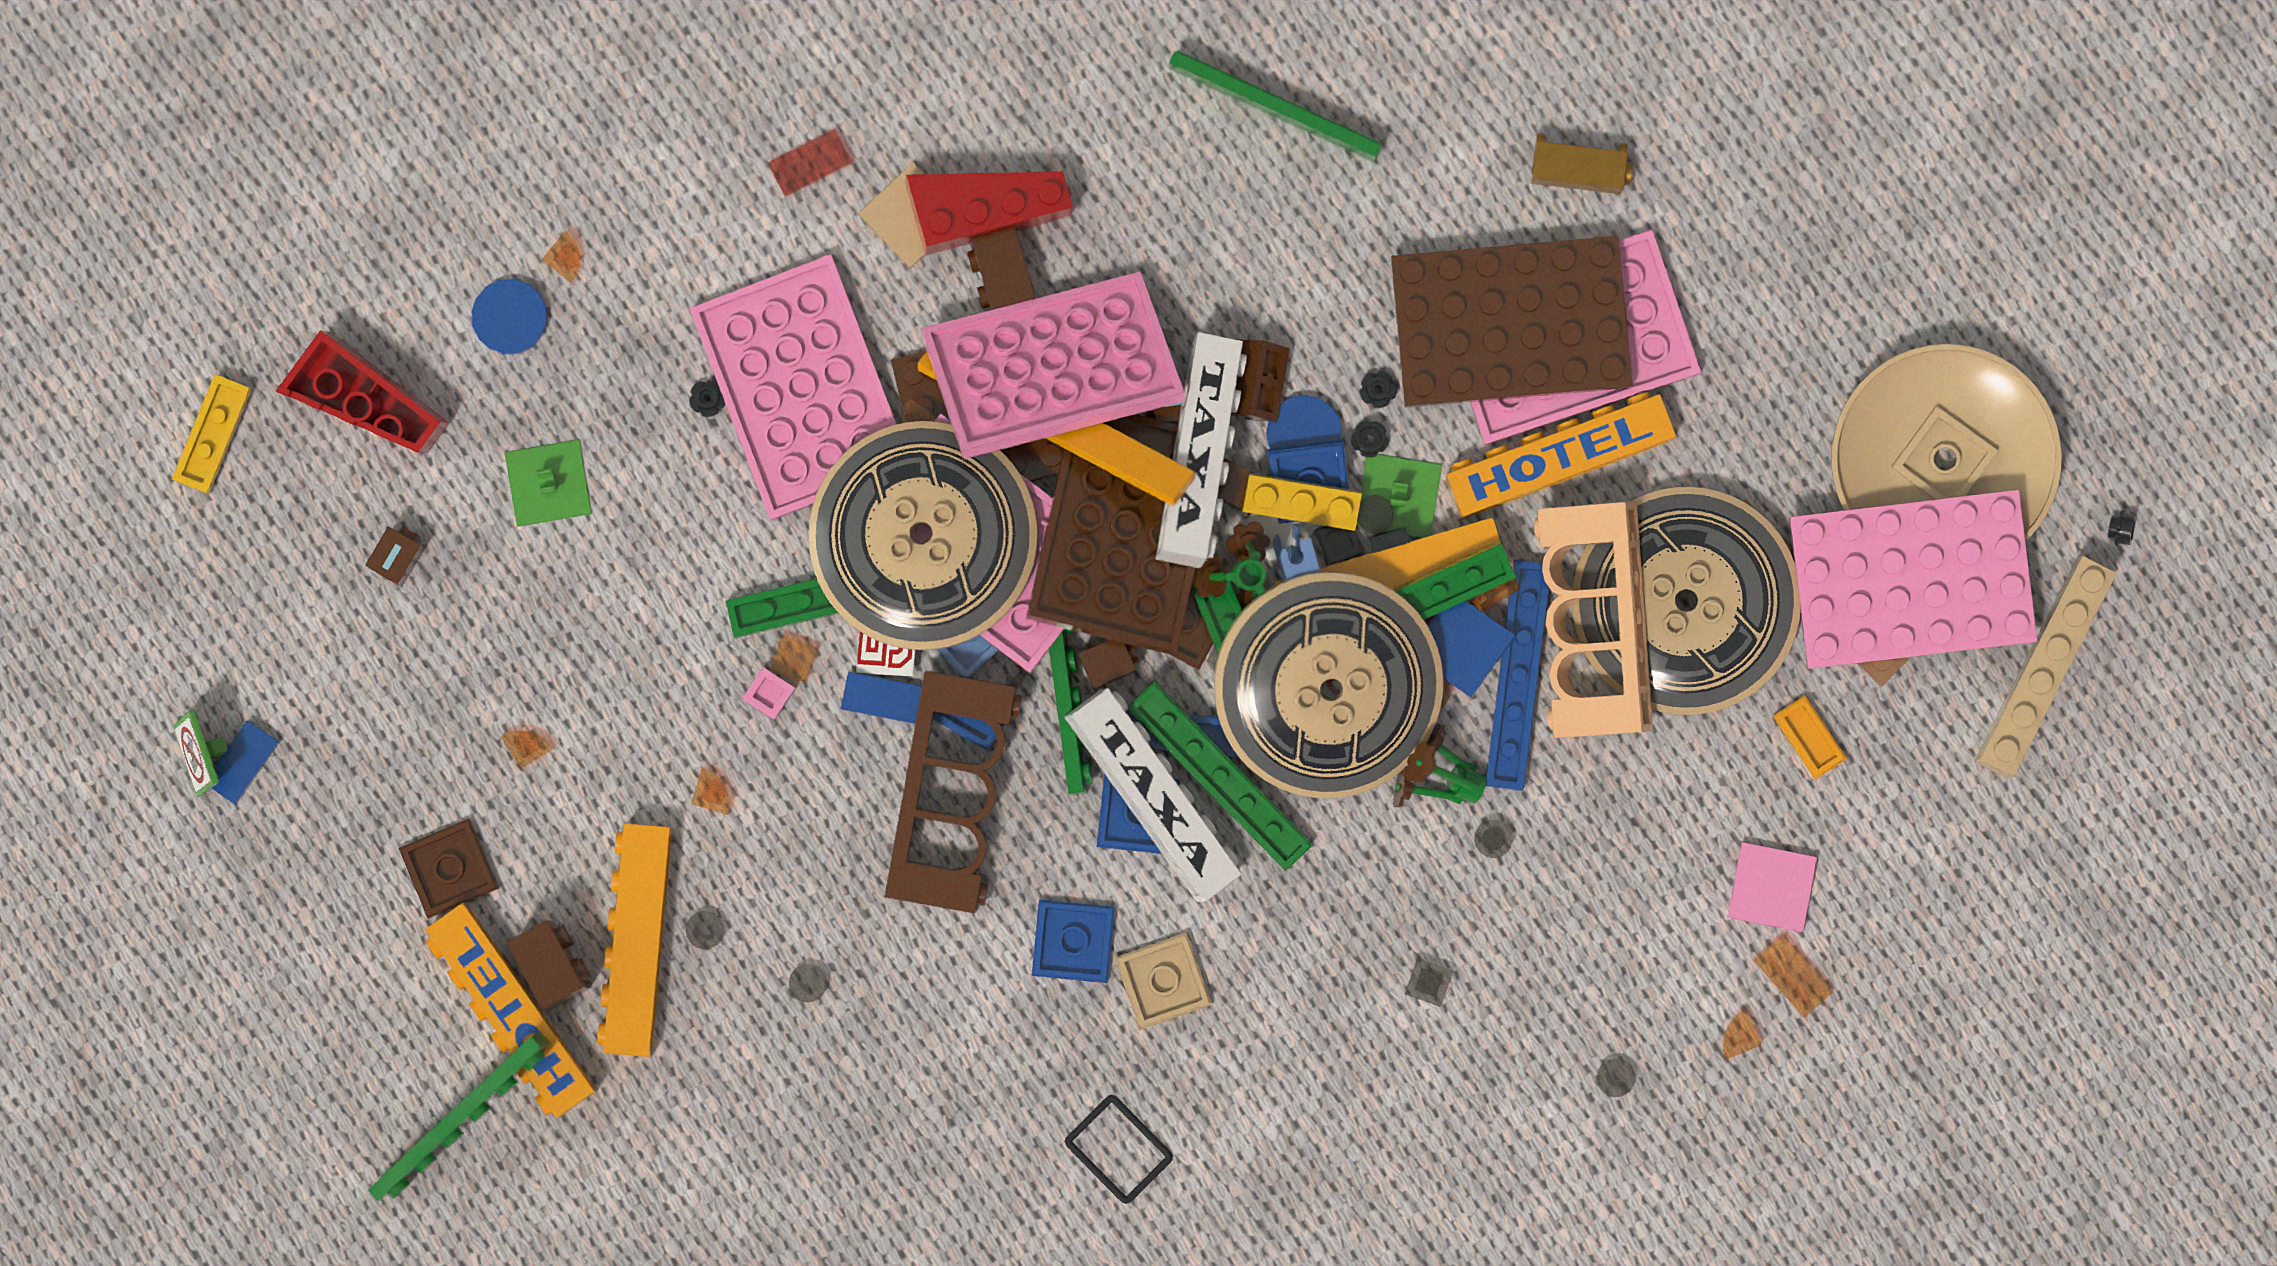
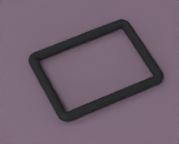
M1115 1095L1107 1096L1065 1138L1066 1147L1124 1204L1132 1202L1173 1160L1171 1151ZM1111 1103L1165 1156L1127 1196L1072 1142Z

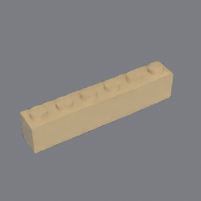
M2084 556L2075 560L2037 636V642L2033 643L1974 762L2007 779L2015 776L2117 574L2116 572Z

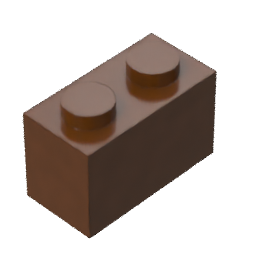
M1015 226L971 238L973 250L968 251L967 256L972 273L980 272L983 286L977 287L983 309L990 307L993 310L1035 299Z

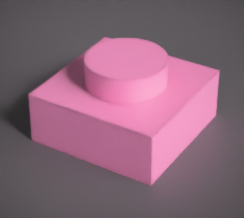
M763 667L742 699L773 720H776L796 688Z

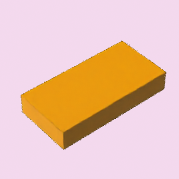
M1805 695L1772 716L1814 780L1847 759Z

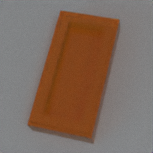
M1783 935L1779 936L1753 959L1803 1018L1833 993Z

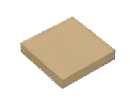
M914 162L858 213L909 269L925 256L905 185L906 175L924 174Z
M1187 932L1115 957L1140 1030L1212 1005Z

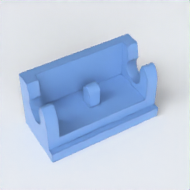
M1302 523L1292 525V537L1295 539V545H1290L1288 550L1281 547V540L1277 534L1273 537L1272 543L1278 562L1275 569L1281 582L1306 573L1320 572L1311 537Z

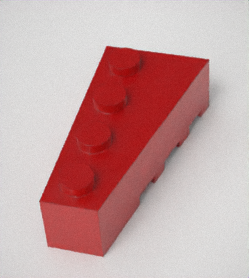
M1063 171L906 175L905 185L925 256L971 244V238L1015 226L1016 231L1070 217L1073 210Z
M320 330L275 391L417 453H428L450 424L349 345L328 331Z

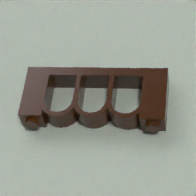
M929 670L925 671L884 897L974 914L977 911L978 905L985 906L989 884L982 883L983 874L974 871L985 859L987 838L977 822L982 821L993 810L997 799V787L992 776L986 770L993 767L1002 758L1005 751L1006 733L1002 724L1009 725L1011 717L1019 718L1022 695L1016 694L1017 686ZM935 712L979 719L988 723L994 729L997 736V748L994 755L983 763H967L928 756ZM925 764L977 775L984 781L987 788L988 799L985 807L979 813L972 816H961L918 808ZM916 817L968 828L975 835L978 842L976 859L971 865L964 868H948L908 860Z

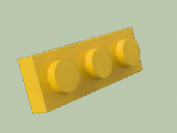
M214 374L173 474V481L208 495L210 494L251 394V388Z
M1249 473L1242 511L1355 531L1362 492Z

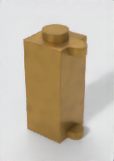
M1537 133L1531 184L1621 194L1624 185H1631L1633 163L1627 162L1628 144L1620 143L1618 151L1544 142L1545 134Z

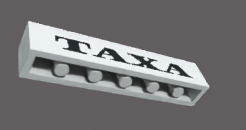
M1198 332L1192 342L1184 387L1185 401L1181 404L1172 460L1194 471L1195 479L1175 506L1165 502L1156 553L1157 560L1201 568L1207 557L1212 558L1214 555L1217 536L1211 535L1213 521H1219L1223 499L1217 498L1219 485H1225L1229 463L1223 462L1225 448H1231L1235 427L1229 426L1231 412H1237L1241 391L1235 390L1237 376H1243L1247 355L1241 354L1243 341Z
M1108 688L1099 690L1065 715L1064 718L1196 902H1206L1241 875L1236 867L1239 864L1237 857L1226 845L1222 847L1214 837L1217 830L1212 822L1205 815L1200 817L1191 805L1195 802L1192 794L1183 784L1179 786L1169 774L1173 770L1166 758L1161 753L1155 754L1147 743L1150 741V737L1146 730L1138 722L1133 724L1125 711L1128 710V706L1124 699L1116 691L1111 693Z

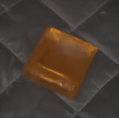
M782 635L769 671L805 684L818 648Z

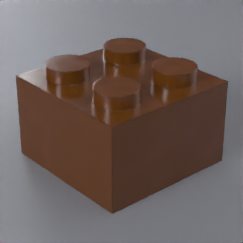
M545 920L506 942L542 1010L551 1011L590 989L586 981L590 980L592 976L583 959L578 957L574 959L569 947L574 945V942L564 925H560V923L556 925L554 921Z

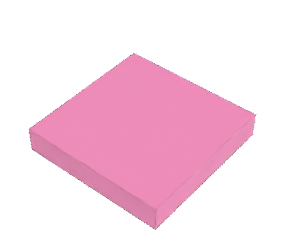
M1742 842L1727 918L1803 932L1817 857Z

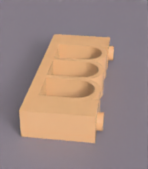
M1637 502L1538 509V517L1534 522L1535 536L1537 540H1540V547H1549L1543 558L1542 572L1546 584L1554 593L1559 595L1547 611L1546 626L1551 639L1557 646L1563 649L1554 658L1550 669L1552 688L1560 698L1551 700L1552 707L1548 710V725L1553 730L1554 738L1653 731ZM1614 544L1616 588L1576 590L1567 584L1563 578L1561 567L1562 560L1569 550L1580 545ZM1617 596L1620 641L1586 644L1580 643L1570 636L1566 629L1565 618L1569 607L1573 603L1584 598ZM1621 649L1624 695L1588 697L1576 692L1570 683L1569 669L1573 660L1578 655L1588 651Z

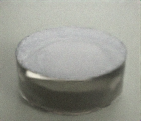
M1371 495L1360 502L1357 523L1364 531L1378 534L1390 527L1394 519V509L1386 498L1379 495Z
M1488 820L1482 823L1474 835L1476 849L1480 854L1488 858H1499L1505 855L1510 850L1513 842L1510 828L1499 820Z
M701 911L691 916L688 920L686 936L693 946L699 949H711L716 947L723 939L724 924L716 914L709 911Z
M803 964L791 973L789 989L796 999L802 1002H814L824 995L827 989V978L819 967L812 964Z
M1607 1060L1597 1071V1085L1608 1096H1624L1634 1086V1070L1624 1060Z

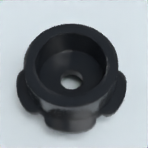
M1378 371L1375 374L1370 372L1361 380V399L1366 404H1372L1374 408L1386 407L1389 401L1396 397L1397 386L1392 382V376L1387 372ZM1376 386L1382 388L1380 393L1375 392L1374 388Z
M707 380L704 383L699 381L691 388L690 393L692 397L689 399V404L694 412H700L704 417H712L718 414L719 409L724 408L726 403L717 381ZM710 395L711 400L706 402L704 396Z
M1376 421L1360 422L1354 429L1355 434L1351 436L1352 447L1356 451L1359 450L1363 457H1375L1378 452L1385 451L1388 446L1389 440L1385 435L1386 429L1381 423ZM1372 436L1373 441L1367 442L1366 437Z
M2125 510L2120 511L2119 517L2112 515L2109 524L2108 538L2114 539V544L2117 547L2120 544L2131 545L2133 540L2136 516L2125 514Z

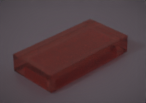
M835 129L768 162L785 197L853 164Z

